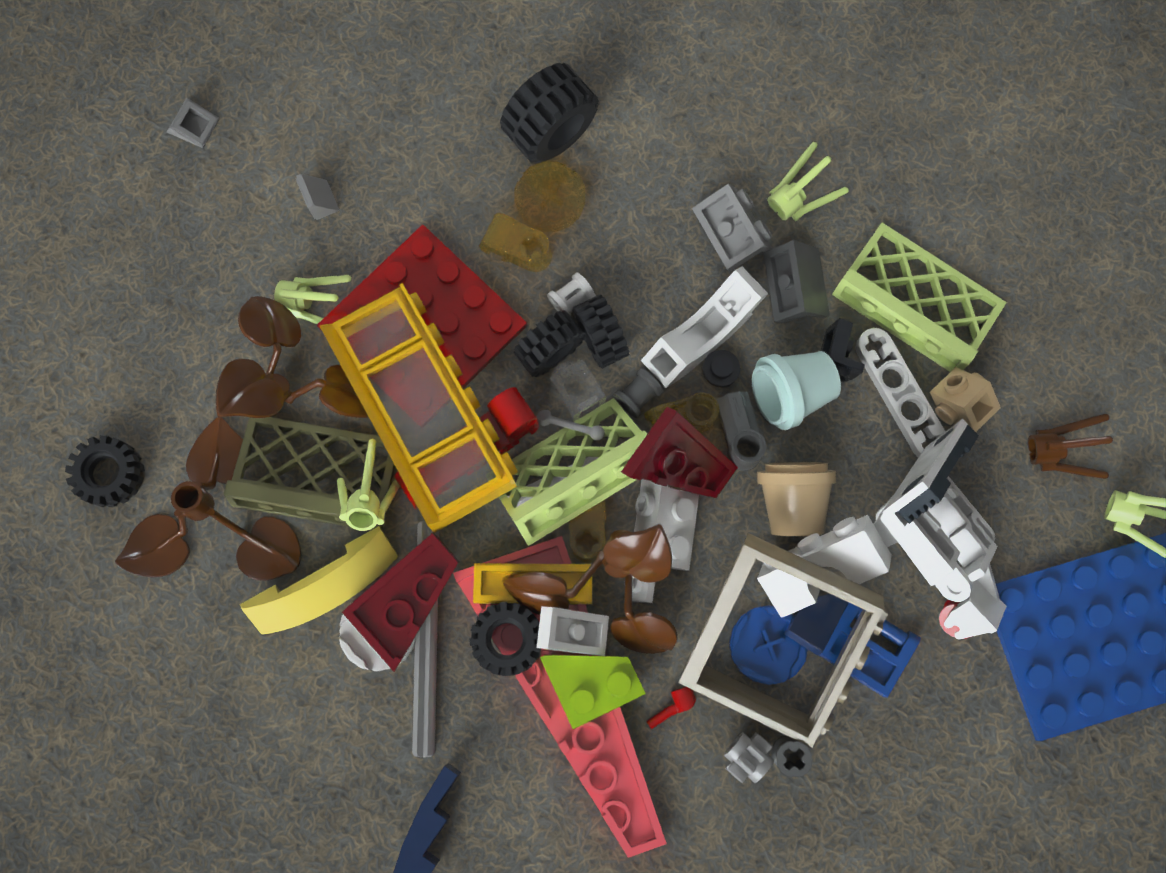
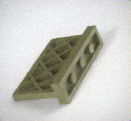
M249 417L232 480H227L223 495L232 507L350 527L346 521L339 518L341 505L338 491L334 494L323 493L317 483L336 472L340 478L344 479L347 493L354 494L355 489L362 485L363 476L349 483L340 468L358 457L365 466L366 458L363 454L367 452L370 439L376 440V446H385L380 437L376 435L272 417ZM258 426L272 428L280 437L261 449L254 441ZM281 430L289 431V432L286 433V434H283ZM300 434L311 435L317 444L302 454L297 455L289 441ZM319 437H324L326 439L321 441ZM338 440L349 442L354 451L335 462L326 448ZM356 443H360V444H364V445L361 446L360 448H358V446L356 445ZM285 445L293 459L274 470L265 456L280 446ZM253 446L256 452L250 455ZM322 451L331 465L312 477L302 462ZM389 454L387 461L375 467L372 478L380 487L378 497L380 504L391 486L395 465ZM259 459H262L270 471L269 474L257 481L243 479L246 467ZM299 465L308 480L295 488L284 486L279 476ZM384 471L383 480L381 481L378 475ZM275 479L278 485L269 483ZM313 486L316 492L307 489ZM376 524V526L374 527L376 528L377 526H380V528L383 529V524Z

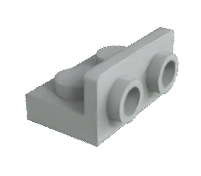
M728 183L694 206L692 210L727 270L732 271L760 252H766L773 248L768 241L772 238L770 230L762 219L756 221L750 210L755 206L748 193L743 188L738 190Z

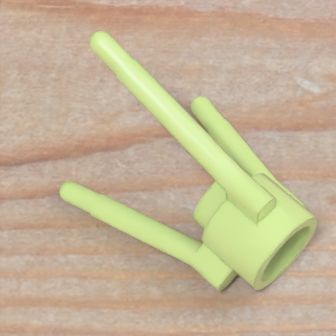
M816 142L810 144L782 181L769 192L771 196L767 199L768 204L775 212H778L777 215L782 220L786 221L792 217L797 221L804 214L849 192L847 187H843L803 206L806 194L802 188L831 162V157L826 156L797 183L792 182L789 185L817 148L818 144Z
M351 276L295 277L294 281L281 280L276 285L274 300L288 308L296 318L318 324L323 318L306 312L304 309H309L313 300L335 302L339 297L337 294L313 292L310 286L350 282Z
M370 439L368 443L361 489L356 490L348 499L344 479H337L341 505L339 518L346 521L351 528L359 531L371 530L376 524H384L385 513L400 487L395 479L381 504L375 492L370 490L376 450L375 439Z
M1115 490L1109 499L1105 511V519L1115 522L1113 530L1127 534L1166 558L1165 547L1131 527L1132 524L1139 526L1145 514L1166 519L1165 510L1147 506L1166 507V498L1145 496L1128 491L1126 494Z

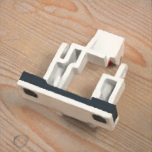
M963 419L925 447L895 494L877 511L876 521L873 523L886 546L889 547L899 543L931 586L935 584L942 595L948 599L940 612L939 622L947 634L957 639H967L989 632L992 634L997 631L1007 607L999 598L990 565L998 547L994 543L995 533L949 477L959 457L961 458L965 452L968 453L979 436Z

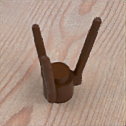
M1102 414L1052 429L1036 430V434L1030 435L1028 438V448L1031 452L1029 454L1030 462L1033 465L1040 464L1041 471H1060L1107 479L1109 477L1108 472L1058 462L1060 459L1067 457L1068 448L1110 444L1113 442L1111 436L1066 440L1064 436L1058 435L1108 421L1109 415Z

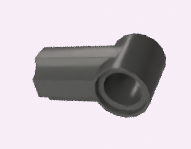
M737 391L728 393L723 397L717 398L715 401L728 447V459L738 467V470L749 471L754 469L761 461L766 451V441L763 435L759 433L748 392ZM748 444L752 446L755 450V456H742L737 449V445Z

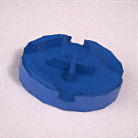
M768 605L753 608L740 616L732 628L729 648L731 659L743 675L754 682L771 685L789 680L799 672L806 662L808 649L784 634L794 615L789 614L781 618L776 608Z

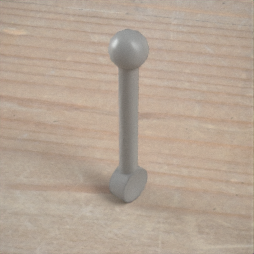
M542 410L537 414L538 422L542 426L549 425L550 423L589 434L593 440H601L605 434L604 429L599 425L588 427L552 416L549 410Z

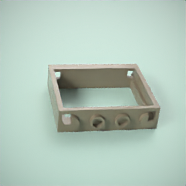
M748 533L686 662L679 683L812 748L819 734L825 735L826 731L830 730L834 720V714L831 711L836 702L843 704L852 685V681L848 679L853 669L861 670L870 651V647L866 645L872 633L879 635L883 630V623L888 615L884 608V596ZM756 559L863 609L809 714L803 713L705 665Z

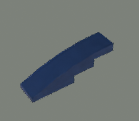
M448 763L443 767L421 803L403 842L393 873H432L440 860L427 850L450 818V815L438 806L461 774L451 764Z

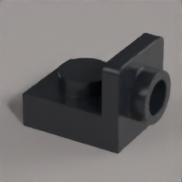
M839 318L826 329L820 351L828 354L838 370L840 381L847 382L863 373L865 364L847 358L854 344V338L850 336L853 323Z

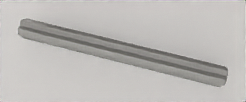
M420 521L417 526V546L433 533L425 521ZM438 599L415 637L412 754L415 757H431L435 753Z

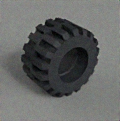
M556 63L537 72L518 88L504 108L500 119L501 129L531 163L545 162L564 152L581 137L591 124L598 110L599 100L568 64Z

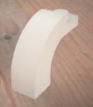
M743 266L736 269L693 316L676 329L660 337L641 361L665 388L669 387L687 375L710 353L714 352L753 315L751 312L768 293Z

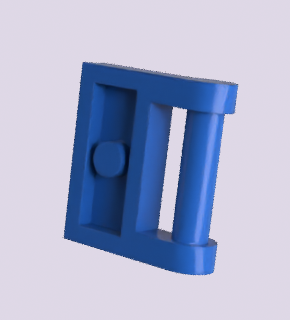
M848 602L824 651L819 655L833 665L835 664L853 629L850 627V624L854 618L858 619L863 610L862 608ZM885 620L880 635L898 646L895 655L869 639L866 646L870 647V651L861 670L854 668L850 676L882 697L888 698L918 647L921 637L911 631L906 633Z

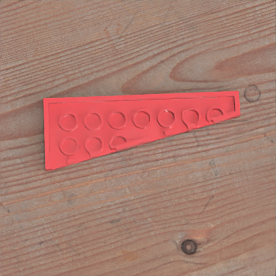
M562 536L484 562L572 564ZM474 566L453 573L455 581L462 589L477 615L486 611L487 607L491 605H498L473 603ZM569 605L568 610L588 613L586 605ZM533 613L540 622V615ZM505 623L494 630L492 640L502 655H512L520 649L523 636L516 625ZM541 649L540 656L533 666L515 675V677L599 809L625 854L629 858L666 845L667 843L621 708L618 707L572 729L540 659L544 655H597Z

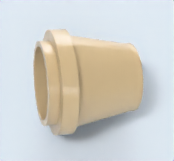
M828 463L765 464V471L757 472V484L762 485L771 534L779 536L824 534L832 484L836 483V471L828 470Z

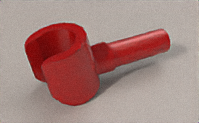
M685 686L671 691L674 704L667 706L646 721L650 729L655 728L672 715L674 716L677 713L691 709L696 702L693 690Z

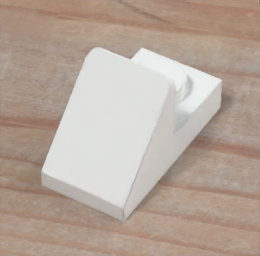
M541 606L537 648L605 656L609 616Z

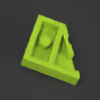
M544 655L540 657L572 729L646 694L629 657Z

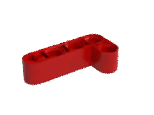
M517 387L508 388L495 396L487 405L489 411L479 417L481 422L489 419L496 431L499 440L494 442V445L500 455L520 443L518 439L529 432L533 435L539 429L538 418ZM473 439L419 469L435 499L455 486L457 479L466 473L468 476L472 475L487 465L488 462L476 440ZM396 472L394 478L414 509H418L399 472Z

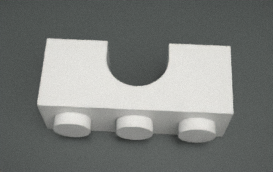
M868 515L857 520L854 517L846 518L833 527V531L819 536L818 533L811 534L802 539L797 547L788 551L818 566L835 568L842 572L846 579L857 584L864 583L889 572L892 556ZM763 563L757 579L781 618L817 602L819 588Z

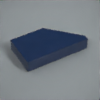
M832 594L818 596L815 604L796 611L784 634L818 656L824 651L848 602Z

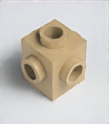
M957 367L930 391L936 405L935 412L942 421L952 425L963 419L975 432L1001 408L991 382L978 373L973 372L971 374Z

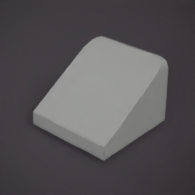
M186 98L166 132L203 148L219 117Z
M305 174L296 175V182L314 219L318 220L339 211L327 180Z

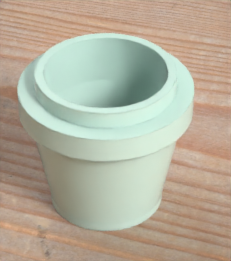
M823 351L782 357L778 354H771L757 361L752 374V389L757 406L764 418L779 429L788 430L799 426L803 418L832 400L837 399L841 392V381L836 365L830 356Z

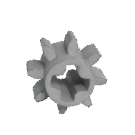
M742 732L734 739L724 753V756L730 761L725 769L741 783L747 777L754 783H757L774 763V759L767 754L773 746L756 732L751 738Z

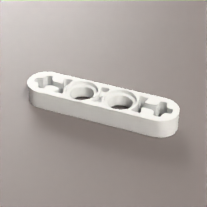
M880 328L867 329L856 342L857 355L861 362L865 364L867 373L913 453L919 458L924 450L922 443L925 442L926 438L921 430L914 434L912 428L920 426L927 420L930 426L923 430L929 439L938 438L946 431L889 334ZM868 338H871L873 342L880 341L882 343L879 354L883 360L888 355L892 359L886 361L878 369L874 365L880 360L875 350L868 352L865 348L869 343ZM888 369L897 371L902 379L900 387H888L883 382V372ZM904 402H913L919 407L920 417L918 420L911 421L902 415L901 406Z

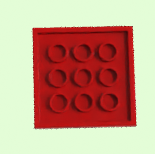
M423 224L317 324V327L321 330L319 325L332 324L399 288V285L403 283L409 295L416 292L427 311L421 315L425 324L428 326L434 323L445 342L438 346L444 357L446 358L452 354L463 375L457 377V380L462 389L527 327V322ZM402 309L347 339L362 365L416 336ZM424 348L369 377L421 429L452 401L449 392Z

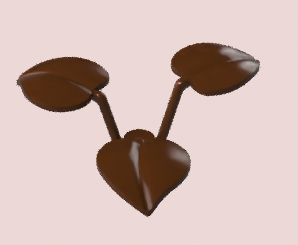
M251 297L242 306L238 314L240 330L246 338L256 345L263 347L273 345V355L266 373L257 362L250 359H235L225 366L220 374L216 388V411L218 417H271L281 410L284 402L292 404L299 396L314 388L321 387L319 398L331 411L348 417L369 418L340 364L327 368L324 373V379H315L291 392L288 380L280 374H274L281 354V346L295 347L300 341L301 328L297 318L284 305L266 297Z
M217 417L203 430L189 452L186 472L191 481L179 484L172 492L171 503L176 509L174 515L178 518L179 524L168 515L156 514L145 518L135 527L115 563L122 569L143 577H163L174 573L184 565L190 554L189 545L182 539L188 533L186 517L194 521H201L210 516L245 538L246 540L237 550L236 560L243 574L254 580L269 581L294 572L300 565L301 546L292 528L278 518H260L254 524L251 533L214 510V498L206 490L214 489L217 482L226 484L227 480H232L243 439L222 417Z
M661 524L637 532L628 530L613 531L609 540L604 545L603 552L599 551L597 553L596 560L570 589H567V584L561 577L543 572L513 574L504 577L502 580L506 590L521 606L540 615L541 606L569 609L570 602L568 598H574L600 565L603 564L605 571L610 576L615 578L625 577L624 613L626 617H618L612 620L611 632L614 638L624 647L645 654L662 653L667 650L672 651L677 642V631L668 619L650 612H642L635 615L632 610L633 577L643 582H658L668 577L671 571V547Z

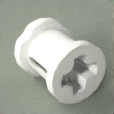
M578 272L572 275V281L557 292L550 291L547 294L549 301L557 311L562 312L566 310L570 316L574 306L596 296L590 284Z

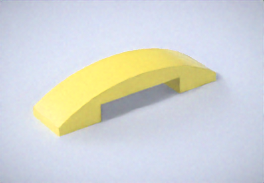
M377 526L345 545L347 554L282 591L276 585H273L243 602L240 606L261 634L283 631L315 619L346 602L378 578L396 560L398 555L380 526Z

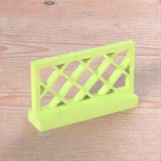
M881 223L832 293L833 296L949 372L955 367L964 370L973 361L978 353L977 349L1007 303L884 223ZM881 236L895 244L897 254L881 256L877 244ZM871 251L872 257H867ZM919 259L924 262L928 274L912 276L908 260ZM899 262L903 277L888 279L883 264ZM875 265L879 280L870 281L857 273V270L861 266ZM950 279L957 283L959 294L943 296L939 280ZM930 282L934 298L919 299L915 284ZM906 285L910 301H901L894 297L890 287ZM981 299L991 305L993 309L989 315L975 317L970 300ZM961 302L966 318L951 320L946 304ZM937 305L941 321L933 322L925 317L922 307ZM969 326L973 339L970 345L956 337L953 327Z
M614 398L574 421L581 425L593 427L599 425L602 420L610 415L615 414L617 417L613 426H601L604 429V437H609L605 447L591 446L593 439L589 434L563 428L512 459L518 470V473L515 475H519L516 481L517 487L501 495L499 499L528 546L637 480L626 476L621 471L642 443L647 433L645 430L641 431ZM575 436H584L581 446H567L568 441ZM619 437H632L615 447ZM552 455L548 466L535 465L536 460L542 456ZM562 456H576L572 467L558 466ZM586 457H599L582 467ZM493 471L485 475L488 481L496 477ZM530 475L543 476L539 487L525 486ZM553 477H566L549 487ZM520 497H533L516 507Z

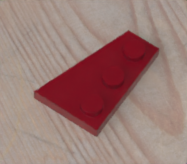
M666 407L621 473L633 479H644L666 487L669 485L681 488L687 492L717 498L738 467L677 411Z
M434 532L342 611L344 616L393 672L396 671L460 562Z

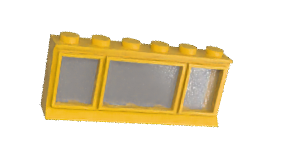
M401 283L399 288L338 321L319 326L427 526L435 533L516 488L517 486L512 476L517 474L518 470L507 452L500 455L494 445V442L499 440L496 431L489 419L483 422L480 421L475 410L481 406L470 386L463 390L459 384L457 377L463 374L452 354L445 358L438 347L445 342L435 324L432 323L427 326L421 317L427 311L418 294L414 292L409 295L403 283Z

